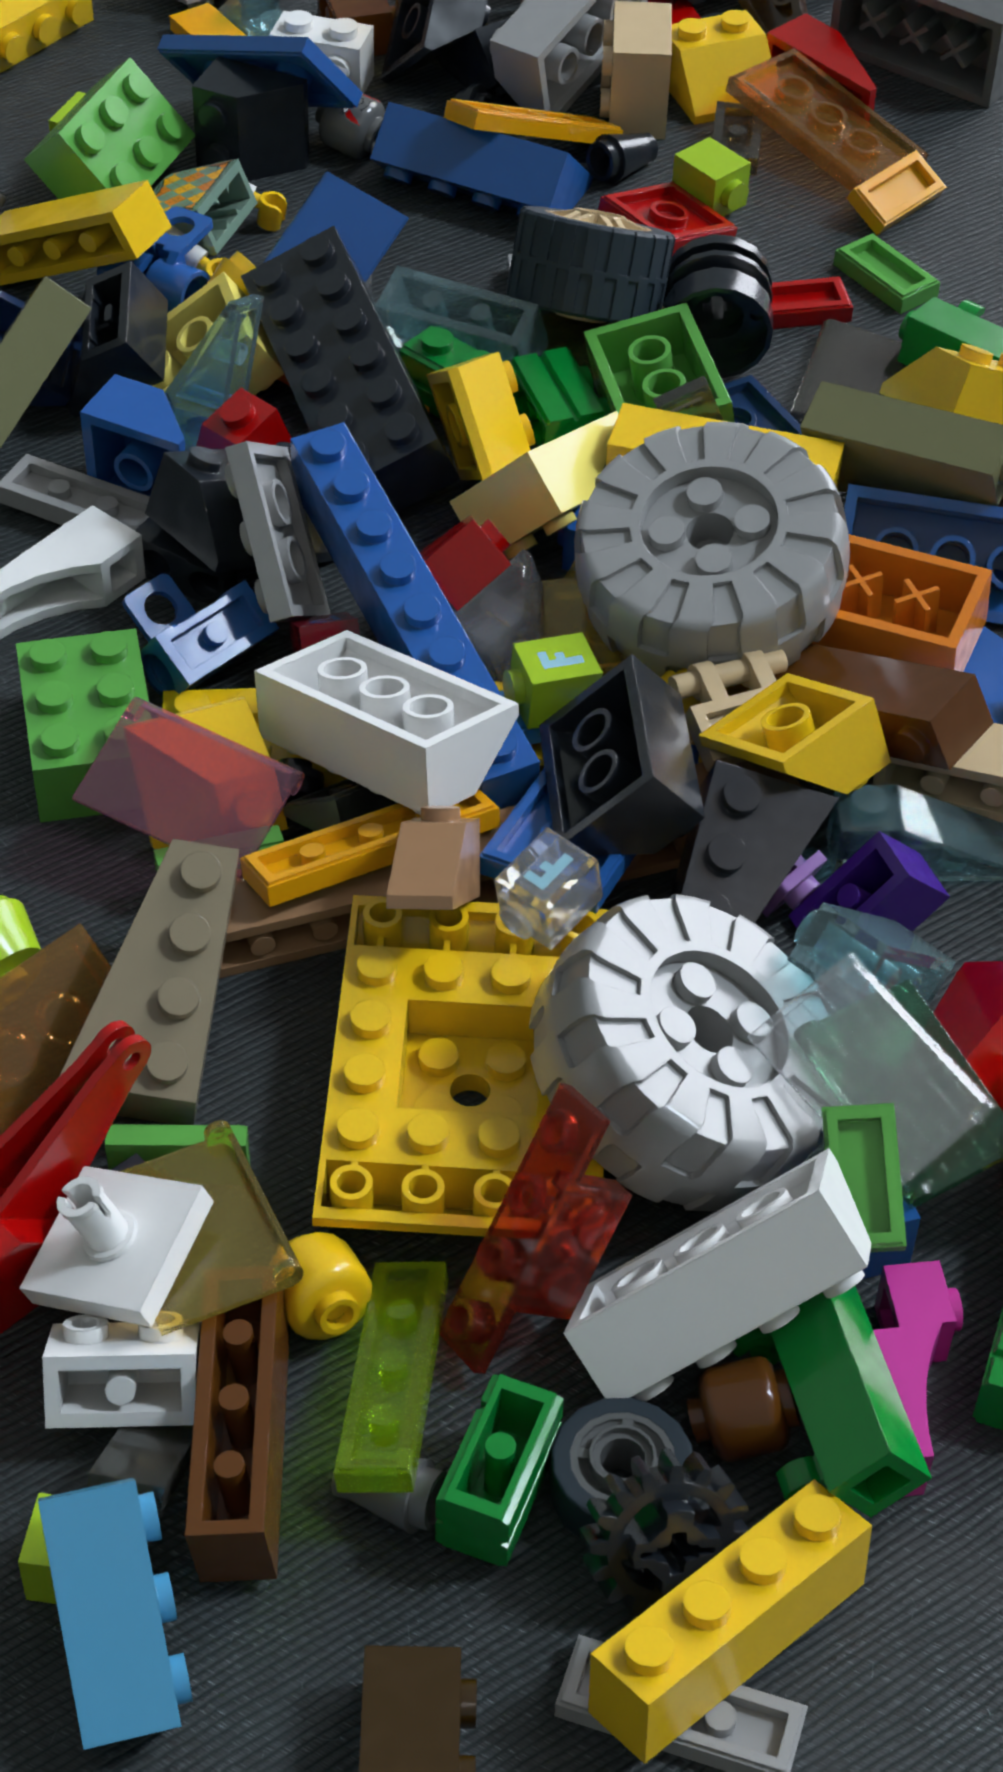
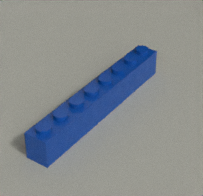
M343 422L290 438L291 463L302 505L379 644L502 696L346 424ZM515 721L479 787L499 809L517 805L540 773V760L517 721Z

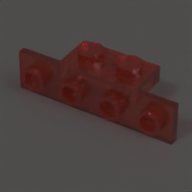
M559 1084L438 1330V1334L473 1373H486L515 1312L570 1320L633 1196L616 1180L584 1175L611 1121L572 1085Z

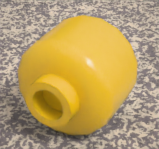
M313 1232L291 1239L279 1250L269 1267H279L284 1288L286 1321L292 1331L306 1339L327 1340L342 1335L362 1319L372 1300V1282L366 1270L347 1242L333 1233Z

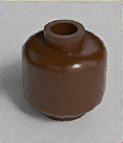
M753 1356L705 1369L699 1376V1397L686 1400L688 1415L697 1444L711 1441L714 1451L725 1462H737L781 1451L790 1441V1429L801 1426L797 1404L784 1369L775 1370L773 1364L764 1356Z

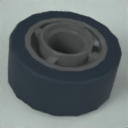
M606 1398L579 1408L560 1426L551 1449L549 1471L550 1498L562 1524L580 1538L579 1528L596 1523L586 1506L589 1498L607 1500L612 1494L605 1481V1477L609 1474L608 1472L623 1469L632 1473L631 1458L637 1455L641 1457L648 1468L658 1465V1458L662 1449L670 1448L680 1464L683 1465L685 1459L692 1453V1445L680 1424L658 1406L633 1398Z

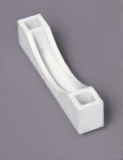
M92 505L72 520L64 523L59 529L33 547L22 552L17 558L0 569V640L18 629L45 618L77 610L106 607L144 580L146 576L142 535Z

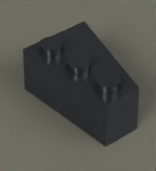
M716 760L700 786L705 818L687 834L671 895L692 896L711 901V907L736 918L742 915L755 923L839 798Z

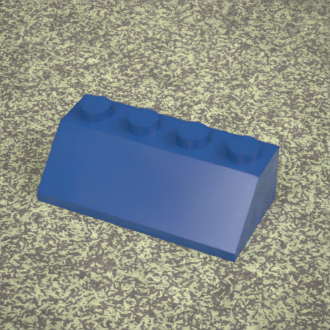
M388 102L370 158L385 170L383 177L396 183L411 186L412 180L416 179L428 183L427 190L435 194L455 199L457 192L473 196L471 200L473 204L488 210L499 212L501 205L517 209L516 216L518 217L520 209L524 206H540L563 210L573 209L590 188L593 176L568 152L498 132L473 130L442 116Z
M848 484L844 507L848 534L992 570L986 622L1003 625V507Z

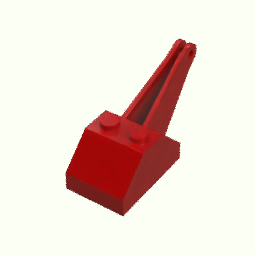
M123 1020L113 1021L101 1029L80 1056L0 1136V1334L39 1306L32 1304L19 1288L59 1214L57 1198L59 1196L67 1199L68 1196L62 1192L63 1187L71 1180L78 1178L83 1166L90 1167L128 1093L150 1058L151 1044L141 1035L135 1034L134 1029Z

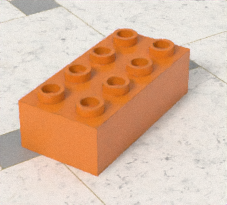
M849 534V573L845 589L842 593L839 612L823 638L819 642L813 641L812 644L964 672L987 621L992 570Z

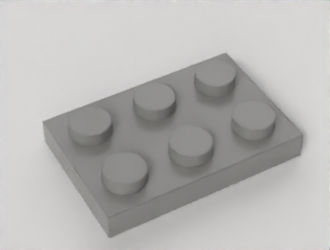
M250 441L225 447L229 464L225 465V479L231 494L239 500L244 519L240 523V536L246 552L254 558L259 577L255 581V594L260 608L264 613L268 614L270 622H288L331 614L288 447Z

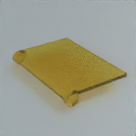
M224 1120L214 1121L205 1128V1141L120 1171L202 1185L214 1201L158 1316L155 1318V1323L161 1336L290 1288L300 1282L304 1275V1271L229 1123Z

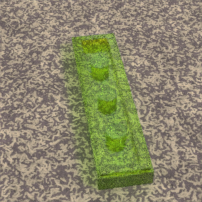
M446 1262L375 1263L372 1277L371 1300L367 1303L334 1469L337 1493L414 1492L449 1281Z

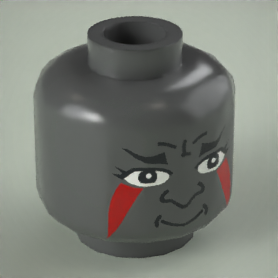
M363 93L357 108L318 107L315 121L319 123L320 140L325 146L354 160L372 154L386 111L383 104L379 100Z

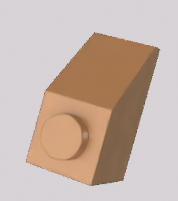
M459 806L421 807V818H413L401 822L386 894V909L454 910L480 896V818H460Z

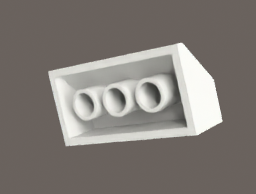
M348 630L254 670L259 731L263 739L286 749L291 754L299 755L326 768L331 773L341 775L356 782L375 794L383 795L402 804L421 815V807L453 806L475 795L519 716V703Z
M830 1148L586 1285L563 1334L605 1399L631 1398L633 1396L634 1399L645 1402L657 1396L674 1381L672 1374L694 1362L701 1369L709 1367L729 1355L737 1346L735 1340L758 1327L763 1334L773 1332L798 1315L800 1312L799 1304L821 1292L824 1293L826 1298L836 1297L848 1291L863 1279L865 1275L863 1269L868 1267L872 1243L837 1159Z

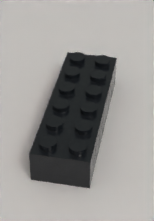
M335 226L308 238L299 245L262 263L241 276L310 432L344 422L396 513L460 479L365 281Z

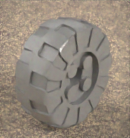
M707 422L704 426L681 429L680 426H676L644 438L643 444L624 456L619 454L595 478V488L589 500L582 501L577 516L574 538L578 588L594 629L613 653L618 650L625 657L633 654L659 677L667 670L677 672L681 668L688 669V666L706 660L716 665L740 659L745 652L758 650L768 653L782 649L786 654L788 666L800 659L801 652L813 641L819 642L833 624L840 609L842 593L845 589L849 573L850 543L845 511L841 496L827 470L821 465H815L809 459L807 450L786 437L772 431L763 433L751 430L744 423Z
M673 894L668 899L650 900L648 895L629 899L608 910L590 927L573 939L562 952L552 971L538 990L531 1009L529 1029H534V1052L530 1055V1059L542 1096L547 1095L562 1122L559 1125L560 1128L588 1160L594 1159L617 1178L618 1184L653 1202L659 1203L665 1200L683 1205L685 1210L718 1211L802 1164L822 1143V1107L842 1106L845 1098V1086L841 1082L842 1074L846 1070L843 1042L838 1025L830 1020L823 1006L824 996L811 976L798 961H791L774 944V937L757 924L742 915L736 918L726 912L710 906L711 901Z

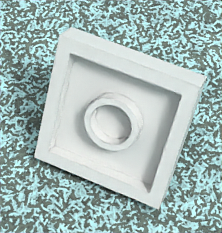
M83 1166L78 1178L71 1180L62 1189V1192L68 1196L67 1199L58 1196L56 1202L59 1214L19 1289L32 1304L152 1327L214 1201L202 1185Z

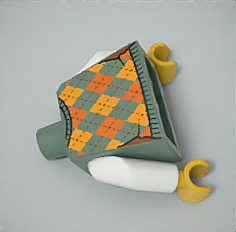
M239 159L171 173L164 177L154 189V193L164 212L171 207L179 206L212 218L213 229L185 255L188 266L205 271L210 278L223 258L210 260L207 256L217 255L254 207L258 209L257 224L261 228L268 231H278L281 228V221L285 220L287 202L284 195L276 191H267L262 194L255 192L257 186L248 182ZM178 223L172 225L166 233L175 236L184 235L192 231L194 226L188 223Z

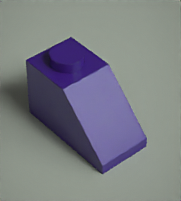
M878 831L788 916L815 959L825 964L905 939L947 901L950 896L919 852Z

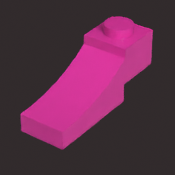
M940 1260L883 1266L874 1305L880 1329L873 1331L929 1472L933 1463L934 1452L929 1434L926 1408L928 1372L932 1362L947 1361L954 1332L961 1331L963 1327V1308L960 1294L955 1287L947 1288ZM927 1482L904 1497L924 1495Z

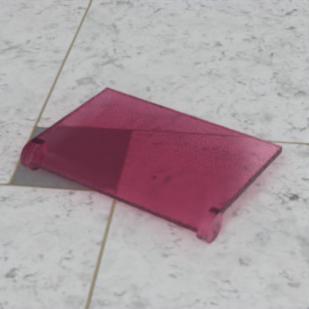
M134 697L75 791L72 800L170 845L172 839L239 849L237 877L242 879L240 858L259 850L289 796H294L299 791L304 780V773L139 697Z

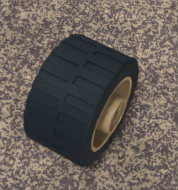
M524 206L520 209L506 294L513 301L524 305L552 311L562 317L591 323H616L658 311L663 307L676 238L668 231L634 223L625 216L579 207L563 210L540 206Z

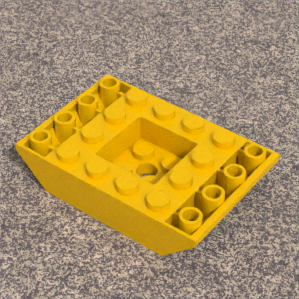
M353 895L312 1226L600 1244L604 1168L594 1159L588 1160L575 1147L559 1125L562 1122L547 1095L542 1096L530 1059V1055L534 1052V1029H529V1021L537 992L543 981L552 971L562 952L573 939L590 927L608 910L599 909L595 914L581 908L468 902L454 910L386 909V897ZM463 1091H476L483 1094L487 1100L477 1106H464L457 1103L453 1097Z

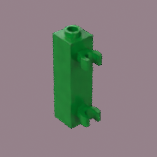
M933 297L916 311L911 310L903 319L898 333L902 344L897 361L908 366L935 347L959 352L962 343L994 354L992 360L999 361L1000 355L1003 353V328L980 318L985 312V307L966 299L956 307Z
M856 1286L833 1298H826L824 1293L821 1292L799 1304L800 1312L798 1315L773 1332L763 1334L758 1327L735 1340L737 1346L733 1353L740 1357L750 1351L751 1357L764 1356L773 1365L781 1360L815 1455L790 1461L776 1473L784 1499L788 1500L815 1479L829 1493L871 1518L931 1480L932 1477Z

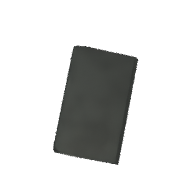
M345 779L287 802V806L282 808L285 817L313 831H318L397 804V802L383 795L375 794L356 782Z

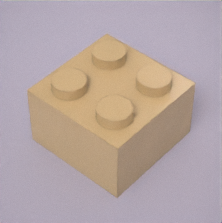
M615 1L614 19L604 20L600 118H609V123L620 126L624 130L623 134L650 133L655 139L665 140L672 58V3Z

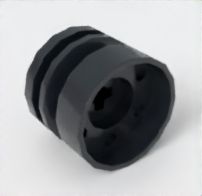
M717 234L693 239L676 250L672 256L663 309L687 303L721 379L746 372L759 364L770 349L773 334V309L771 305L773 292L772 274L768 261L755 245L736 236Z

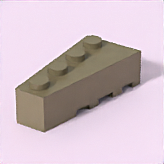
M172 839L64 1065L61 1074L80 1056L99 1031L113 1021H125L134 1029L135 1034L145 1038L151 1044L150 1058L133 1084L117 1116L173 1125H194L236 884L239 849Z

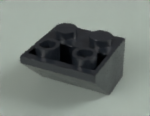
M132 261L86 281L82 302L92 309L74 335L69 412L74 417L80 416V411L114 374L150 386L164 381L168 300Z

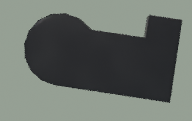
M150 517L135 530L142 535L145 576L147 579L152 580L160 574H167L173 579L184 595L204 603H214L222 594L238 584L237 570L214 572Z

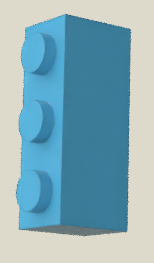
M129 1478L38 1498L83 1750L182 1727L178 1705L193 1702L184 1653L168 1656L162 1624L176 1621L177 1613L169 1573L164 1572L153 1575L147 1543L162 1540L153 1491L138 1495L135 1479Z

